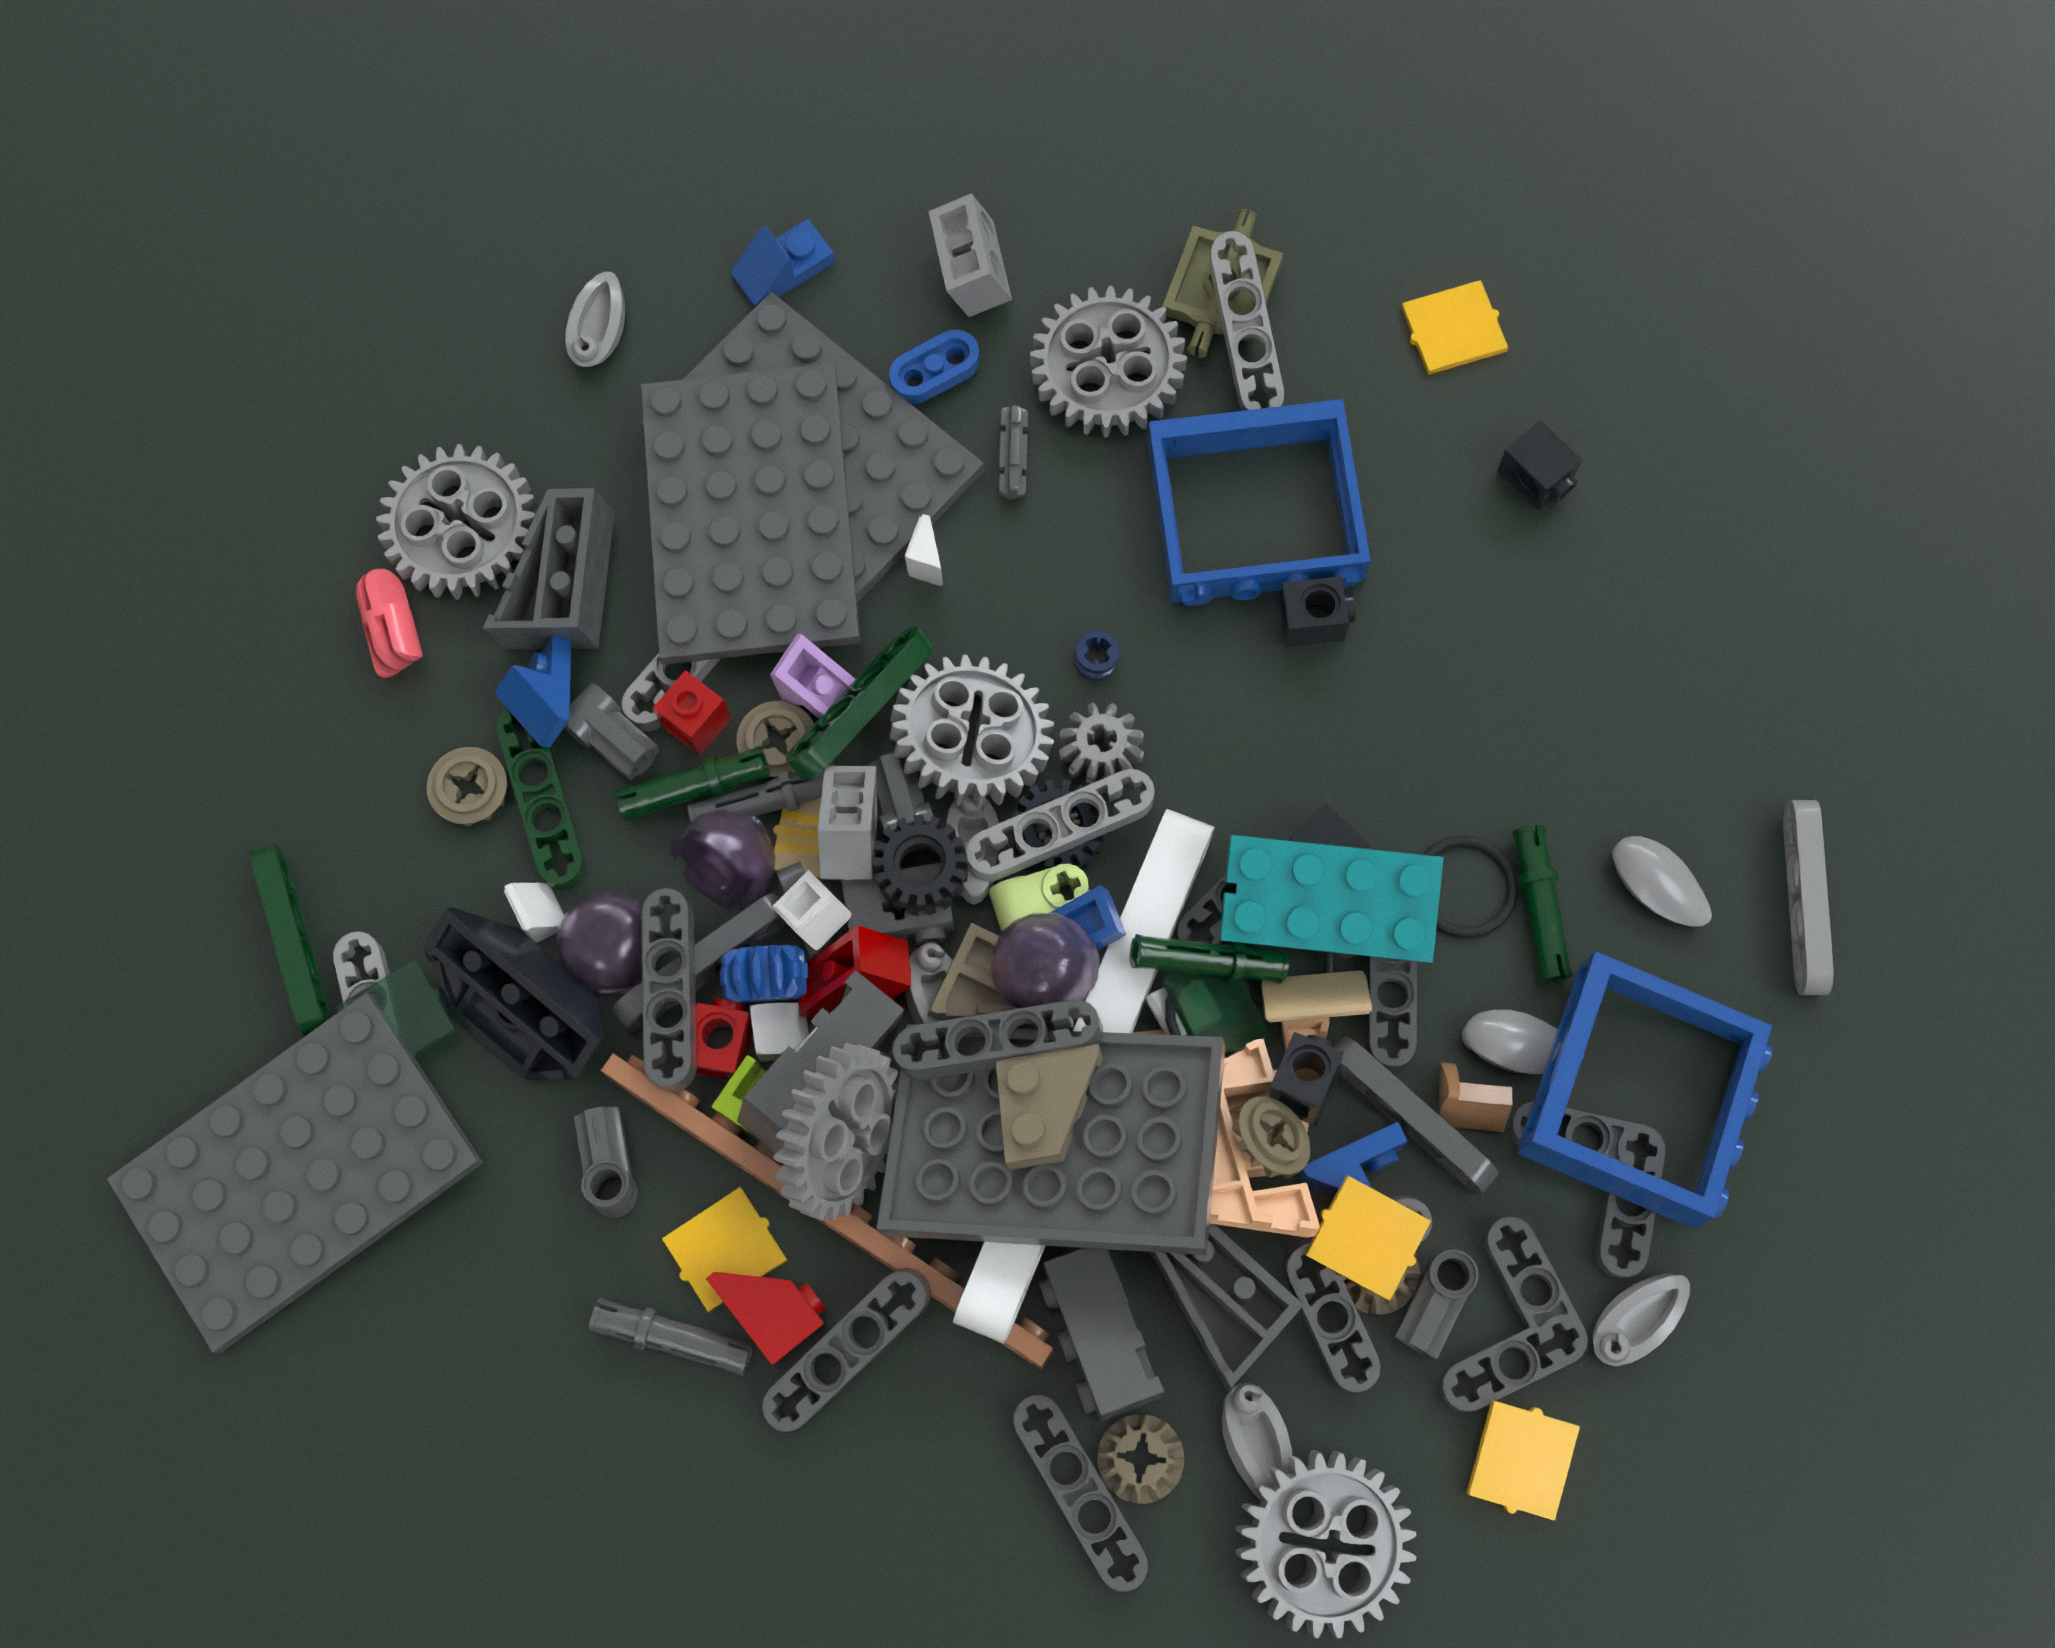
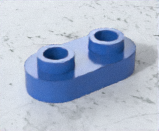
M962 330L943 332L898 356L893 361L889 370L891 388L910 404L923 403L975 374L980 363L978 343L971 334ZM953 356H960L964 359L960 364L948 362ZM912 378L922 380V383L915 387L906 384Z

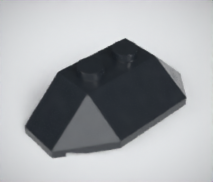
M447 908L426 942L423 951L427 961L433 964L436 983L449 1015L524 1080H576L580 1078L605 1039L595 993L519 928L457 908Z

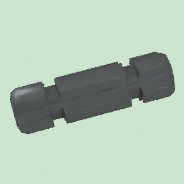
M1018 405L1002 408L999 417V429H1004V432L1001 431L999 433L998 471H1003V474L998 475L997 492L1009 500L1024 497L1026 494L1027 478L1022 476V473L1027 472L1028 434H1023V431L1028 430V412Z

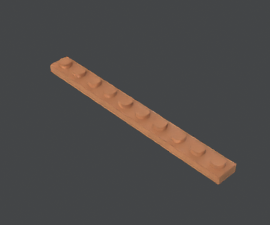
M615 1054L610 1056L600 1070L610 1081L778 1194L781 1193L785 1183L776 1180L775 1176L782 1168V1163L774 1160L776 1153L759 1140L754 1148L738 1137L743 1129L722 1114L716 1112L713 1118L710 1119L695 1109L700 1100L685 1089L677 1092H666L658 1088L646 1075L644 1062L634 1055H631L627 1062ZM854 1203L851 1205L848 1216L838 1213L835 1221L826 1218L818 1220L894 1272L904 1268L918 1270L930 1283L931 1297L956 1313L965 1289L956 1283L961 1275L947 1264L934 1257L928 1265L912 1254L916 1245L906 1237L882 1236L879 1231L868 1225L872 1215ZM1025 1317L1022 1318L1019 1325L1014 1322L1005 1344H1003L1041 1371L1054 1353L1053 1348L1046 1344L1050 1334Z

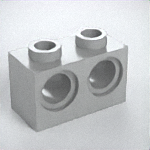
M968 194L928 211L946 291L967 316H974L1011 301V293L994 221L973 194Z
M827 766L824 769L817 830L820 879H873L872 857L875 856L874 847L876 845L878 821L876 766Z

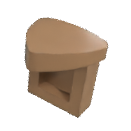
M1440 1062L1438 1074V1115L1453 1128L1504 1132L1513 1106L1512 1087L1459 1082L1456 1064Z

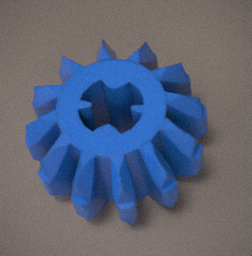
M769 945L729 950L722 957L720 985L723 986L724 999L740 1004L788 1001L790 999H798L807 992V979H809L808 963H805L804 950L797 946Z

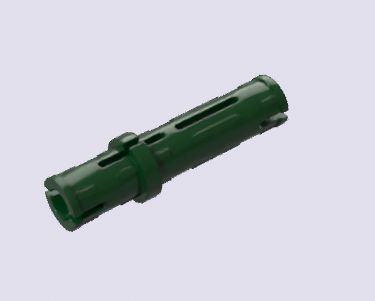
M760 745L721 759L714 755L706 758L704 764L616 790V797L623 799L617 801V805L622 817L628 821L635 817L712 793L719 797L727 794L731 787L769 777V768H764L769 765L768 760Z
M1530 825L1515 829L1512 832L1521 874L1516 878L1518 887L1524 889L1540 974L1539 981L1547 983L1552 978V981L1556 982L1573 977L1555 883L1559 881L1558 870L1553 869L1551 866L1545 826L1536 825L1533 831V827Z
M1136 934L1135 938L1132 939L1129 952L1132 968L1222 976L1224 981L1238 983L1241 979H1254L1281 984L1286 979L1289 968V958L1285 950L1245 947L1241 942L1232 941L1224 945Z

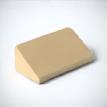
M1360 970L1289 976L1281 984L1270 981H1262L1261 983L1264 1017L1269 1022L1369 1014V1011H1372L1366 975Z

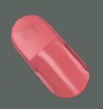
M382 568L371 570L366 575H363L356 584V598L366 640L377 675L382 678H389L423 657L421 645L406 592L400 579L394 573Z

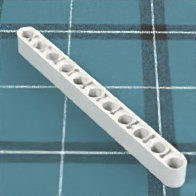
M1166 809L1120 917L1126 936L1109 944L1085 1001L1096 1009L1103 1026V1032L1133 1033L1145 1004V997L1148 996L1159 969H1137L1131 967L1129 952L1132 939L1135 938L1136 934L1156 938H1172L1214 833V826ZM1078 1018L1073 1031H1081L1082 1027L1086 1026L1082 1018ZM984 1242L957 1307L953 1323L1005 1344L1046 1245Z

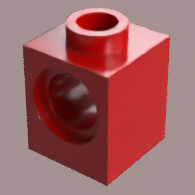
M686 670L653 707L661 727L698 756L702 755L732 720L724 699Z
M713 999L712 1005L697 1003L696 1075L729 1081L748 1055L753 1028L751 1016L748 1012L743 1011L744 1006L742 1004L726 999ZM721 1027L733 1030V1038L726 1047L722 1049L708 1047V1038L714 1030Z

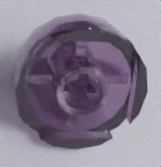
M713 810L701 814L678 835L671 845V854L674 861L681 855L684 862L688 865V868L682 873L688 882L704 896L720 906L729 908L733 902L743 904L740 911L745 910L763 895L773 879L776 862L774 849L767 836L765 826L752 815H743L729 810Z
M600 891L582 897L567 910L558 927L556 945L561 965L593 992L602 993L605 996L621 995L643 982V904L622 892Z
M1035 912L1013 920L1000 933L992 949L990 970L996 990L1007 1004L1019 1009L1069 1000H1083L1088 990H1093L1098 980L1099 955L1092 936L1087 930H1083L1072 918L1058 913Z

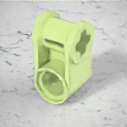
M1067 863L1059 864L1027 876H1018L999 882L989 889V895L1003 938L1008 941H1015L1013 932L1090 890L1085 873L1077 866ZM1069 885L1070 889L1074 891V898L1065 901L1063 895L1060 894L1059 887Z

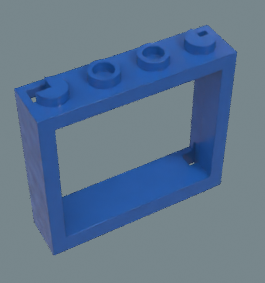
M1343 399L1149 422L1147 443L1171 603L1183 602L1187 606H1198L1210 602L1212 598L1232 596L1235 600H1249L1258 597L1262 592L1281 590L1282 583L1342 576L1344 588L1355 586L1360 581L1366 580L1371 560ZM1327 440L1346 555L1183 573L1167 458Z
M1595 951L1578 968L1516 1154L1693 1229L1700 1227L1715 1217L1718 1218L1724 1211L1729 1198V1189L1724 1187L1729 1169L1732 1170L1737 1165L1743 1152L1744 1141L1739 1139L1743 1122H1747L1750 1119L1758 1102V1093L1753 1091L1758 1074H1762L1766 1069L1772 1055L1773 1047L1767 1044L1772 1025ZM1605 989L1740 1045L1695 1193L1557 1135Z

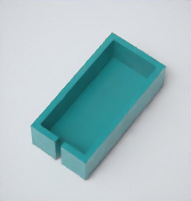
M1229 835L1225 882L1237 883L1236 894L1223 893L1219 939L1222 941L1433 963L1444 857Z

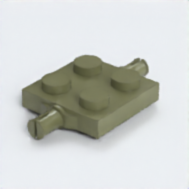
M1241 209L1238 212V217L1232 231L1244 234L1254 247L1265 303L1267 305L1282 264L1283 253L1262 247L1250 238L1258 216L1250 210L1246 221L1247 209ZM1193 225L1162 307L1166 308L1167 317L1189 323L1195 327L1187 351L1195 356L1199 346L1198 357L1204 358L1207 355L1213 335L1224 334L1209 266V253L1214 240L1225 232H1214ZM1226 245L1224 253L1219 256L1220 260H1228L1231 266L1232 275L1230 280L1223 279L1225 285L1236 279H1250L1249 274L1239 278L1237 263L1239 258L1243 256V252H1234L1232 245ZM1237 290L1228 296L1229 308L1235 314L1247 315L1255 308L1253 297L1246 291ZM1247 337L1242 340L1253 343L1254 337Z

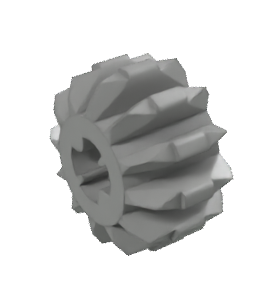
M1091 703L1088 705V718L1076 712L1070 715L1072 728H1064L1060 732V741L1065 746L1059 750V756L1063 762H1072L1069 767V775L1072 779L1087 773V786L1097 782L1098 777L1106 778L1120 771L1133 769L1131 764L1142 762L1144 752L1137 746L1143 743L1144 734L1141 730L1131 729L1134 725V716L1131 713L1117 719V706L1114 703L1109 704L1106 714H1099L1096 704ZM1103 740L1104 745L1109 747V751L1100 752L1099 747L1094 745V741Z

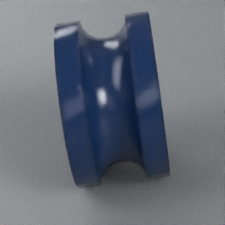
M1090 631L1083 634L1077 642L1074 655L1075 667L1079 674L1093 681L1104 680L1110 677L1116 670L1119 662V644L1112 635L1104 631ZM1096 646L1097 652L1100 647L1106 649L1105 663L1098 664V659H1095L1094 663L1087 660L1088 648Z

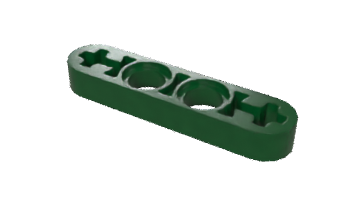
M918 626L909 627L897 635L788 752L786 762L803 780L811 779L822 772L932 653L934 645Z
M506 708L498 717L496 723L497 734L536 868L542 879L551 888L560 891L570 890L583 880L586 872V861L552 747L542 746L541 749H538L541 746L526 730L529 744L533 749L523 750L522 743L516 734L510 733L516 730L515 722L518 720ZM539 762L547 766L548 773L542 783L529 786L521 781L522 771L527 765ZM549 807L558 809L561 812V820L555 829L543 832L535 828L534 820L539 811ZM559 843L561 852L566 859L574 861L567 865V874L564 876H559L555 870H549V868L556 865L555 855L549 844Z
M274 844L251 852L250 860L291 1009L300 1031L306 1036L329 1020L331 1013L288 862L279 845Z

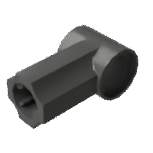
M591 682L570 703L569 722L564 729L586 749L592 747L630 781L637 776H641L653 764L654 758L660 751L657 744L624 717L623 711L617 703L596 684Z
M894 753L880 756L879 759L869 764V766H876L877 798H879L883 812L880 815L883 830L888 826L894 830L897 828L896 821L905 817L906 823L914 821V815L923 814L924 821H930L933 816L929 801H924L922 791L918 787L919 781L916 772L910 774L903 772L908 757L897 758L894 756ZM915 848L909 851L906 855L926 850L928 848Z
M601 1106L584 1110L583 1113L574 1116L583 1170L581 1184L583 1195L601 1215L608 1218L622 1217L634 1208L638 1200V1188L632 1179L621 1109L619 1107ZM610 1179L622 1180L621 1190L614 1198L610 1200H600L598 1198L600 1187L605 1181Z
M1455 1249L1446 1250L1431 1258L1425 1267L1423 1278L1393 1338L1409 1348L1437 1360L1468 1295L1477 1285L1479 1278L1478 1267L1472 1257L1463 1251ZM1443 1261L1455 1262L1461 1267L1464 1281L1459 1290H1448L1439 1282L1437 1272Z

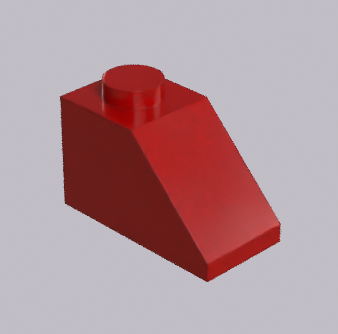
M855 926L807 962L809 979H807V992L798 998L799 1015L807 1018L815 1017L822 1008L830 1014L842 1002L847 987L844 982L855 970L889 998L894 999L911 987L908 941L863 926Z
M713 1272L706 1278L771 1365L778 1362L825 1324L818 1314L825 1310L826 1307L808 1283H805L798 1289L791 1280Z

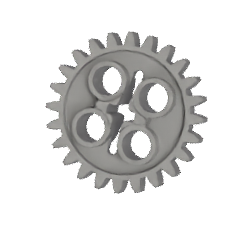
M1113 286L1108 287L1105 297L1102 298L1098 297L1093 287L1089 288L1088 300L1084 302L1074 293L1071 294L1069 310L1056 303L1054 305L1055 320L1042 318L1041 331L1044 334H1034L1033 348L1036 350L1030 352V365L1035 367L1032 370V383L1041 385L1038 388L1040 401L1052 399L1050 402V414L1054 416L1065 410V426L1070 427L1080 419L1083 421V432L1086 435L1092 430L1094 424L1101 425L1103 437H1108L1111 425H1118L1124 436L1128 435L1129 422L1135 421L1143 430L1146 429L1147 413L1161 419L1164 411L1162 402L1174 405L1176 402V391L1174 389H1182L1184 374L1181 372L1186 370L1187 356L1182 355L1185 339L1176 337L1178 332L1177 321L1164 323L1166 320V308L1163 306L1151 312V297L1147 295L1139 303L1133 302V289L1130 288L1122 298H1116ZM1122 331H1129L1136 336L1131 339H1123L1116 334ZM1075 341H1083L1088 343L1089 346L1084 349H1075L1070 344ZM1133 373H1140L1145 375L1147 379L1141 382H1134L1129 380L1127 376ZM1086 383H1094L1101 388L1094 392H1087L1080 387Z
M457 444L453 457H447L441 447H437L436 461L431 463L422 454L418 455V462L421 468L414 471L407 466H403L401 469L407 480L404 483L390 480L388 483L396 495L395 498L385 497L380 499V503L385 511L389 513L376 517V521L382 530L385 531L378 535V540L384 549H388L384 553L391 566L397 565L395 570L403 580L411 577V582L418 591H421L429 584V589L437 598L442 595L446 587H449L455 600H459L463 587L467 586L478 597L481 592L480 583L485 581L495 590L498 589L499 583L496 575L500 572L505 575L508 572L514 573L510 563L513 560L520 561L524 552L521 548L522 542L536 515L531 511L538 508L533 494H528L531 488L526 478H519L520 474L513 463L504 467L505 463L497 452L487 460V456L481 446H477L470 457L467 456L461 444ZM451 486H460L459 490L455 494L445 497L442 496L443 492L447 488ZM424 502H430L436 505L439 508V510H435L432 507L422 504ZM501 507L500 512L496 516L483 518L484 513L488 509ZM445 515L449 516L454 521H452L450 524ZM466 519L469 522L471 528L463 523ZM434 525L428 534L415 536L421 527ZM478 533L495 539L491 542L479 537ZM469 546L475 547L471 555L465 558H456L461 549Z
M967 655L962 656L960 666L954 667L947 657H943L939 671L927 663L924 665L921 677L912 674L908 680L907 688H900L896 705L893 706L890 721L893 723L889 738L897 741L894 756L897 758L908 757L903 770L905 774L917 771L921 773L918 782L920 789L933 782L937 785L935 798L940 799L947 791L954 792L955 805L957 806L961 805L965 795L972 796L977 808H981L985 795H990L997 805L1002 804L1006 791L1015 798H1018L1024 784L1032 787L1035 784L1038 773L1044 771L1049 759L1048 755L1054 743V740L1050 738L1054 722L1045 719L1049 705L1045 703L1034 704L1039 689L1035 687L1023 690L1021 687L1025 678L1024 674H1019L1012 679L1006 677L1008 664L1003 663L996 671L990 670L988 657L982 658L979 667L972 666ZM974 695H979L982 698V703L975 729V742L971 752L970 766H964L962 764V756L969 730L968 721L973 708ZM944 702L955 703L958 707L947 705ZM993 712L1002 713L1007 717L997 716ZM936 743H943L951 749H943L938 747ZM985 754H993L1001 760H993Z
M845 1043L843 1049L833 1046L830 1049L829 1059L822 1056L816 1058V1073L807 1070L803 1072L805 1084L803 1090L793 1089L791 1092L796 1103L793 1109L783 1110L782 1113L783 1117L789 1122L787 1128L779 1131L776 1135V1138L784 1141V1147L774 1155V1160L784 1163V1165L778 1171L775 1178L785 1183L780 1194L790 1199L789 1207L799 1210L802 1214L818 1220L826 1218L831 1221L836 1220L838 1213L848 1216L852 1203L859 1206L863 1204L865 1188L872 1191L876 1189L874 1178L876 1172L885 1173L886 1164L883 1159L885 1154H888L895 1108L894 1100L896 1099L898 1084L893 1082L897 1077L898 1070L889 1067L891 1059L880 1055V1051L850 1043Z
M1312 1450L1309 1454L1308 1467H1305L1298 1457L1292 1455L1288 1457L1289 1474L1286 1475L1275 1467L1269 1469L1274 1482L1271 1488L1258 1483L1253 1485L1256 1493L1262 1499L1259 1505L1243 1503L1242 1508L1254 1518L1252 1524L1236 1526L1237 1532L1250 1538L1249 1545L1235 1550L1236 1555L1242 1559L1252 1560L1253 1563L1241 1573V1577L1247 1582H1261L1251 1595L1253 1599L1261 1603L1273 1598L1269 1604L1267 1614L1277 1620L1288 1611L1286 1626L1295 1632L1302 1627L1306 1620L1307 1631L1314 1638L1320 1637L1325 1623H1327L1330 1633L1336 1638H1342L1344 1621H1348L1353 1629L1361 1633L1364 1631L1362 1615L1367 1612L1377 1620H1383V1613L1378 1603L1384 1598L1391 1603L1398 1604L1400 1600L1391 1589V1586L1394 1582L1409 1584L1411 1581L1405 1573L1399 1570L1400 1563L1416 1561L1414 1554L1402 1549V1542L1415 1538L1416 1532L1400 1527L1399 1522L1411 1514V1511L1405 1506L1391 1505L1401 1492L1399 1488L1389 1485L1379 1489L1385 1476L1384 1472L1374 1468L1364 1476L1366 1461L1354 1457L1346 1468L1344 1454L1332 1451L1326 1465L1322 1453ZM1303 1497H1310L1314 1504L1313 1515L1305 1524L1296 1525L1292 1517L1294 1504ZM1363 1505L1367 1514L1366 1523L1360 1531L1350 1533L1346 1526L1347 1515L1352 1508ZM1281 1532H1290L1316 1539H1327L1330 1535L1344 1543L1371 1545L1373 1551L1369 1555L1327 1547L1322 1552L1306 1543L1281 1542L1279 1535ZM1295 1554H1303L1306 1560L1304 1574L1295 1581H1287L1284 1574L1286 1562ZM1356 1562L1359 1568L1358 1580L1353 1587L1342 1590L1338 1578L1340 1570L1344 1565Z

